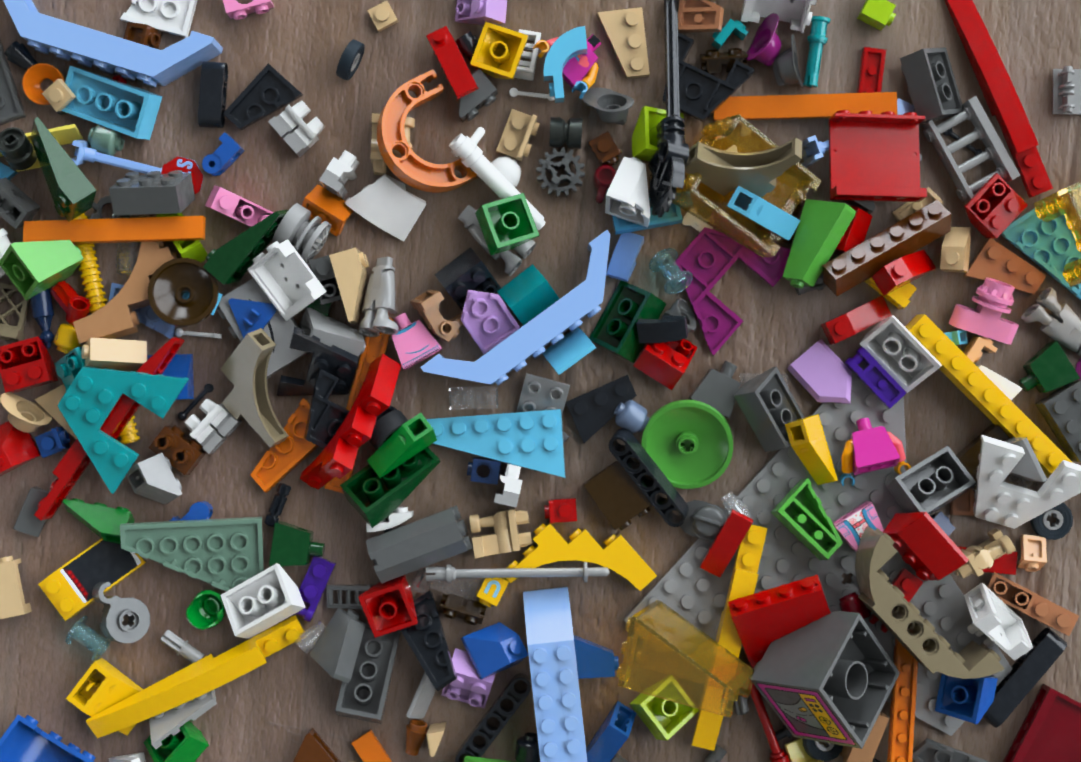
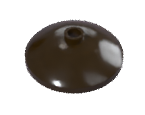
M177 258L164 263L154 272L148 285V300L152 310L161 320L174 326L185 327L203 321L212 313L218 301L219 288L216 278L203 267V263L190 258ZM190 293L188 299H182V295Z

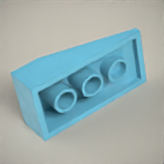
M69 66L65 83L75 94L76 98L62 110L63 112L137 139L150 140L162 96L74 66Z

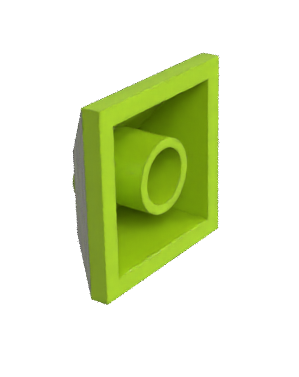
M648 106L642 107L632 134V157L650 161L654 153L659 149L657 147L658 132L656 126L666 117V110ZM680 113V117H682L683 119H684V114H683V113Z

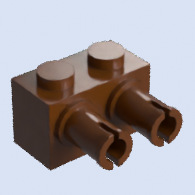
M165 426L148 448L156 454L163 453L164 457L169 459L171 466L183 475H190L206 454L202 450L203 446L194 439H191V441L184 436L185 432L178 426Z

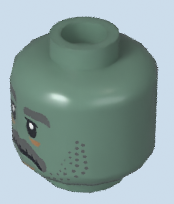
M99 124L91 128L88 135V144H90L92 149H96L97 152L113 156L124 147L125 140L120 132Z

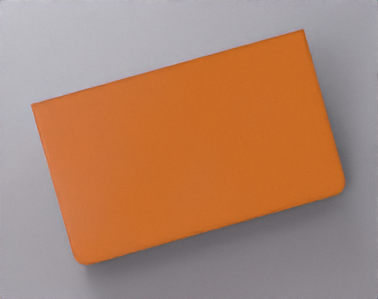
M316 185L304 198L302 204L303 207L311 211L310 220L319 216L322 218L321 223L326 220L332 224L330 233L336 237L342 232L346 220L354 212L345 204V200L321 185Z

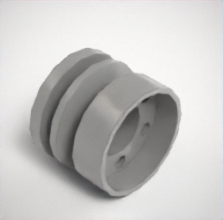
M296 203L281 220L273 236L272 243L278 241L280 244L288 239L292 246L295 245V250L304 262L308 264L309 260H312L323 248L332 224L326 220L321 223L322 218L319 216L314 217L309 222L311 211Z

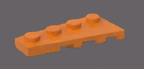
M304 397L284 427V430L289 435L287 439L266 451L250 475L264 492L272 489L318 447V445L304 438L311 405Z

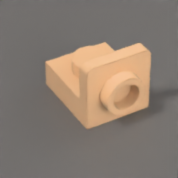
M972 337L963 353L972 362L976 363L983 354L982 349L988 353H996L998 348L993 346L994 342L987 337Z
M1023 534L1020 537L1021 559L1017 563V568H1023L1028 572H1036L1047 563L1046 538Z

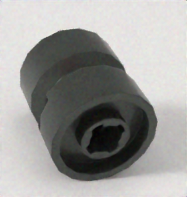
M551 117L549 147H562L566 143L568 148L581 149L583 119L570 118L568 123H565L564 119L560 117Z
M11 127L0 133V152L4 155L11 168L26 170L36 162L37 155L34 147L23 130Z

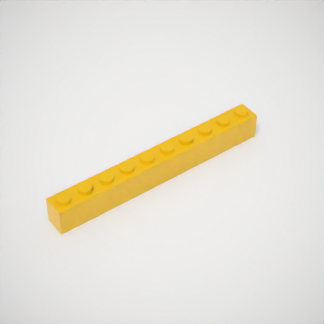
M917 314L905 326L942 364L939 370L993 424H998L1009 438L1027 437L1047 478L1050 477L1063 460L1073 463L925 314Z

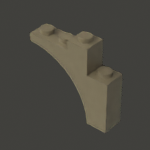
M795 137L789 142L773 149L750 153L723 151L698 141L689 148L685 172L722 196L734 191L740 185L751 193L763 197L776 187V177L781 176L784 171L796 165L802 159V141Z
M260 328L247 333L220 370L235 386L222 404L236 420L244 417L263 441L272 448L284 442L289 435L283 429L273 411L267 389L268 362L276 344Z

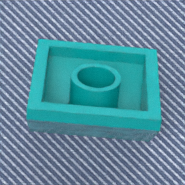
M533 264L497 291L523 326L560 299Z

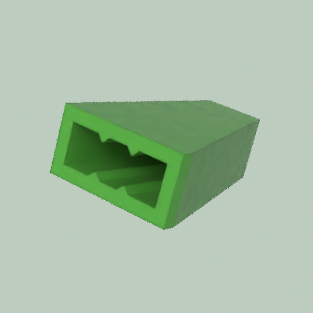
M805 200L800 223L798 224L783 274V278L790 281L791 286L803 289L804 286L813 287L823 271V265L829 261L853 220L856 211L846 203Z

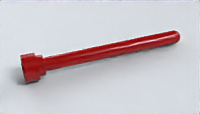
M743 664L741 670L772 751L770 753V761L790 762L787 753L780 749L760 692L750 680L753 675L752 670L748 664Z

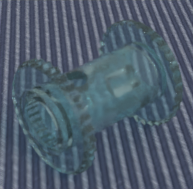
M672 248L661 250L655 254L650 260L649 267L653 272L660 271L667 281L664 286L666 293L677 294L690 285L693 275L687 270L681 271L675 262L678 253Z
M83 616L72 626L65 642L69 644L74 639L93 652L91 660L96 661L105 653L111 641L87 626L85 623L88 617Z

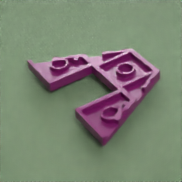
M704 227L674 262L711 355L714 356L742 324L743 320L709 291L738 258L767 284L774 287L784 274L791 249Z

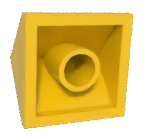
M485 21L470 65L476 69L480 68L482 72L494 78L513 79L528 40V35Z

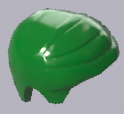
M213 590L199 592L186 610L188 622L194 628L200 630L211 629L217 626L225 616L222 598L219 593Z

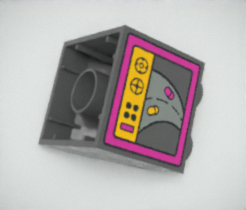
M834 611L771 642L763 658L756 663L750 680L793 737L862 749L900 672L859 613Z

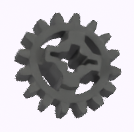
M562 147L561 152H557L556 148H553L552 155L548 152L544 153L546 160L539 159L542 167L536 168V172L541 173L537 177V181H543L541 188L548 187L549 195L555 191L557 197H560L561 192H564L565 196L568 197L569 190L577 192L576 184L582 186L583 182L579 177H585V173L580 171L585 165L584 163L578 164L581 157L578 155L574 158V150L571 149L569 153H565V147ZM556 158H563L562 161L556 163L552 161ZM571 162L576 169V175L570 171L569 166ZM561 168H564V173L566 175H561L560 177H557L556 169L560 170ZM545 170L551 173V182L547 180ZM564 182L570 183V184L567 185V186L558 187L560 183H564Z

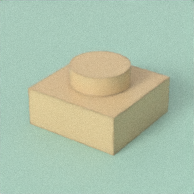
M387 0L367 10L378 32L398 23Z
M57 79L42 93L56 112L62 111L76 98L75 94L62 79Z

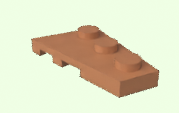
M988 238L970 264L968 273H964L963 276L979 279L983 282L986 277L993 278L1012 285L1016 291L1033 295L1047 275L992 238Z

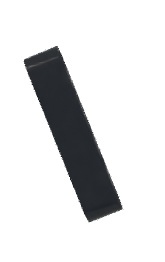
M625 428L618 429L609 441L610 452L664 521L672 527L681 526L689 511L687 503L635 436ZM617 439L622 440L625 445L619 444ZM631 457L638 459L639 463L634 462ZM645 475L651 476L653 480H648ZM659 493L665 494L667 498L661 497ZM673 511H677L681 515H675Z
M1049 627L1038 634L1032 641L1033 648L1016 660L1011 666L1012 670L996 687L994 701L983 716L993 727H999L1009 717L1066 649L1067 642Z
M519 673L511 679L458 749L455 762H462L460 760L462 754L482 757L529 695L531 680L526 674ZM523 680L527 683V688L522 691L517 690L515 683ZM510 699L514 705L506 709L502 707L501 701ZM491 717H496L500 723L498 726L492 727L487 723V720ZM481 735L485 738L486 742L478 745L474 742L473 738Z

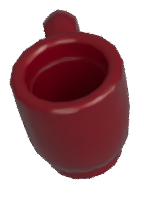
M609 165L599 166L593 174V183L598 189L595 199L598 204L604 201L605 191L609 189L616 174V170Z
M852 592L839 599L841 611L859 613L863 619L871 615V611L858 598L859 595L856 592Z

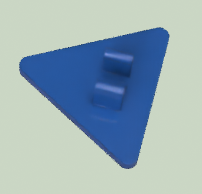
M233 298L228 301L243 338L247 333L260 328L264 329L277 312L276 307L272 303Z

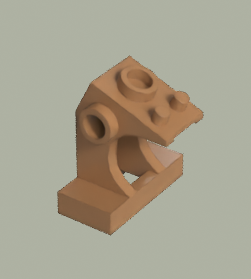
M427 290L412 299L410 303L414 309H417L430 333L446 342L454 340L460 333L459 328L463 325L460 320L462 313L449 320H445L439 312V304L444 300L440 291Z

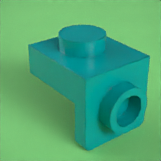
M730 19L724 28L722 27L721 32H714L712 37L715 40L712 46L719 50L731 33L744 40L748 34V31L745 30L746 26L738 20Z

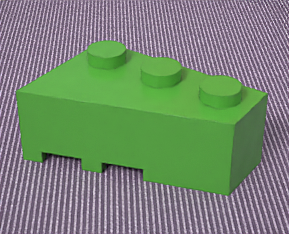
M809 478L800 479L771 513L819 560H828L843 542L830 517L825 513L821 505L822 502L816 496Z

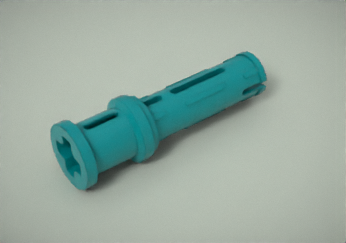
M812 16L810 35L807 36V41L810 45L803 86L818 87L823 45L828 41L826 37L827 25L831 21L828 17Z

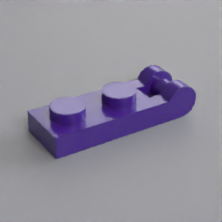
M861 346L856 351L857 354L853 358L849 357L844 363L890 409L906 392L870 353ZM863 360L868 364L864 369L859 366Z
M319 556L313 557L299 589L303 601L310 603L308 609L304 608L293 614V616L299 615L304 618L303 620L311 622L336 563Z

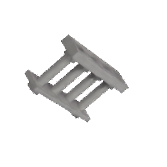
M977 96L962 104L964 107L963 112L935 126L933 120L923 125L925 138L928 142H932L957 188L958 198L962 202L964 201L965 204L974 197L973 193L979 191L995 173H998L1006 183L1020 176ZM967 119L971 120L975 127L974 131L946 146L940 134ZM977 139L982 140L986 147L984 152L960 165L956 164L951 155L952 153ZM988 159L993 160L997 167L995 172L971 185L967 184L962 173Z

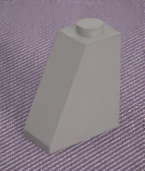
M306 307L299 324V329L303 330V334L309 337L314 335L320 338L321 343L330 347L335 345L358 357L364 352L366 342L359 333V330Z

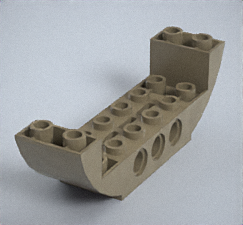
M867 526L856 552V580L861 593L858 598L916 661L932 674L937 671L947 676L961 679H977L1004 670L1005 668L999 663L1001 660L1000 656L994 650L989 649L984 643L979 645L972 640L959 653L954 652L950 648L951 645L948 641L934 631L935 627L927 619L919 615L920 611L904 598L905 595L898 587L893 586L888 581L889 577L880 569L898 552L892 546L895 542L888 534L883 533L878 528L874 530Z

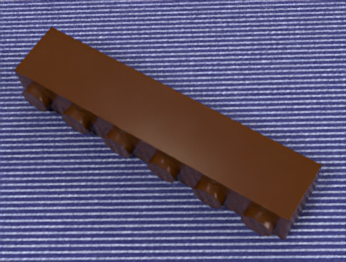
M938 200L930 203L824 264L823 282L836 296L841 295L872 277L883 266L914 253L950 232L951 213Z

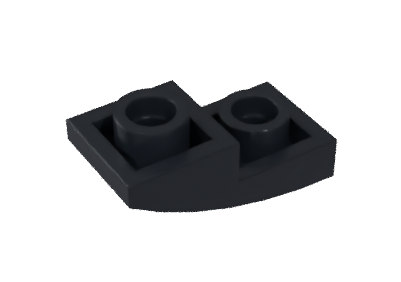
M663 315L661 320L639 319L636 323L639 343H664L688 337L686 316Z

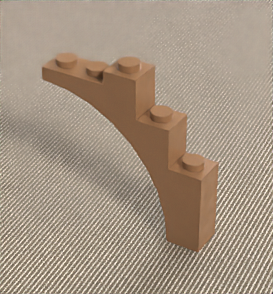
M139 214V218H140V217H156V215H155V214ZM164 241L141 242L137 262L120 292L96 312L73 322L79 344L81 346L85 345L90 337L117 339L138 332L137 325L140 324L136 311L133 310L150 305L148 285L152 275L164 263L177 259V253H173L169 247H165Z

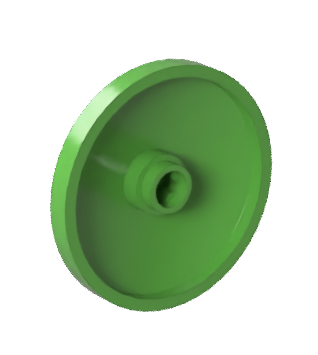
M678 400L662 406L649 418L642 434V447L676 488L695 489L712 483L725 472L733 454L732 431L724 416L712 406L696 400Z

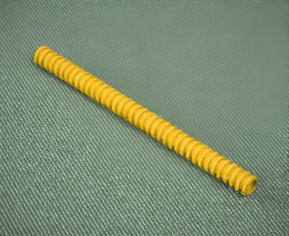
M84 212L75 219H88V216H85L86 212ZM93 243L75 244L80 249L84 258L79 264V271L82 272L80 278L84 280L82 281V285L85 286L83 290L87 293L85 298L90 301L89 313L92 314L108 302L104 298L106 292L103 291L104 285H101L103 279L99 276L101 275V271H98L100 266L96 264L98 258L95 257L96 251L93 250L95 245ZM135 416L130 419L119 435L121 437L119 442L122 444H129L140 440V436H137L138 429H135L137 423L133 421Z

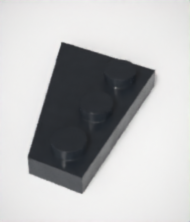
M268 63L223 114L240 130H243L300 98L303 94Z
M628 375L566 402L583 443L589 440L615 416L614 411L620 402L624 404L626 401L632 400L637 396Z

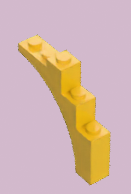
M550 522L547 525L542 523L533 531L536 534L533 540L537 543V546L531 545L522 553L525 556L519 562L514 560L506 567L537 568L541 565L557 561L577 560L590 562L615 571L631 582L639 591L657 577L655 572L620 533L617 536L614 533L603 542L605 546L602 548L585 528L582 530L576 529L569 536L570 541L567 542ZM506 578V579H507L510 583H512V582H513L514 580H516L517 578Z

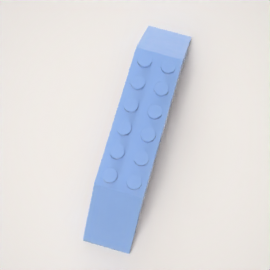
M3 0L20 36L28 41L27 45L34 47L36 51L43 54L51 52L57 54L56 57L66 61H70L72 58L78 61V64L90 68L93 64L103 72L113 74L115 71L121 74L123 78L135 81V78L151 87H156L157 84L161 86L168 85L201 66L203 61L208 62L222 54L223 47L214 37L191 31L189 37L163 50H159L41 14L32 0Z
M604 231L588 243L587 249L590 251V258L584 282L478 360L470 362L446 359L441 354H437L420 368L423 372L489 385L496 383L499 386L509 379L507 376L512 370L518 372L527 365L526 360L533 356L536 359L545 352L544 347L551 342L552 345H555L564 338L562 333L570 329L572 332L582 325L581 319L585 316L591 318L601 311L600 305L603 303L611 235L609 231Z
M568 586L523 591L527 647L540 762H587Z

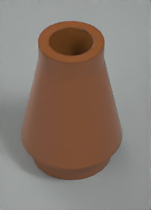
M412 719L406 725L405 752L408 755L417 756L428 732L427 723L422 720Z

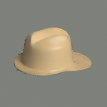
M3 393L0 396L2 406L9 412V423L22 432H35L40 426L48 425L52 420V416L35 402L13 393Z

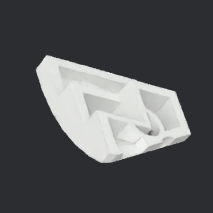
M384 174L375 183L367 185L358 194L347 198L345 204L380 229L405 241L425 208L426 201L406 191L405 184Z

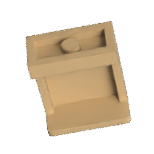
M13 556L0 558V619L32 612L30 603H25L18 569L21 558L13 560Z

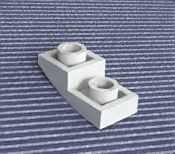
M397 507L389 515V521H386L385 518L373 528L366 523V532L382 531L395 527L410 519L414 515V511H408V507Z

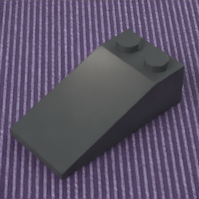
M364 623L365 629L352 677L349 683L342 681L335 712L338 716L381 724L401 630L375 638L369 623Z

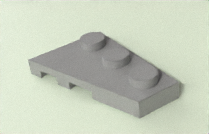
M215 689L149 718L151 745L157 749L162 745L161 741L170 734L174 736L180 732L179 728L186 722L196 720L217 704Z

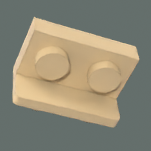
M512 109L496 152L521 162L524 156L528 157L532 144H529L532 135L536 136L540 123L537 122V116L534 114L531 116Z

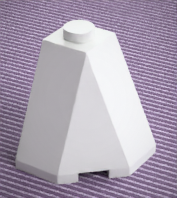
M624 156L606 194V214L645 227L649 226L651 214L646 163L635 157L628 158Z

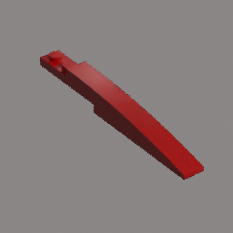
M945 0L991 115L996 116L1029 198L1053 189L1036 148L1039 144L973 0Z
M171 338L136 372L162 375L185 340L182 338ZM123 394L100 430L117 440L141 404ZM78 439L72 444L52 472L58 479L51 484V491L47 497H44L37 505L38 510L34 516L39 520L50 519L54 516L63 503V499L67 497L91 462Z

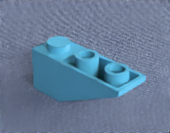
M739 185L727 205L731 210L788 241L800 223L799 219Z

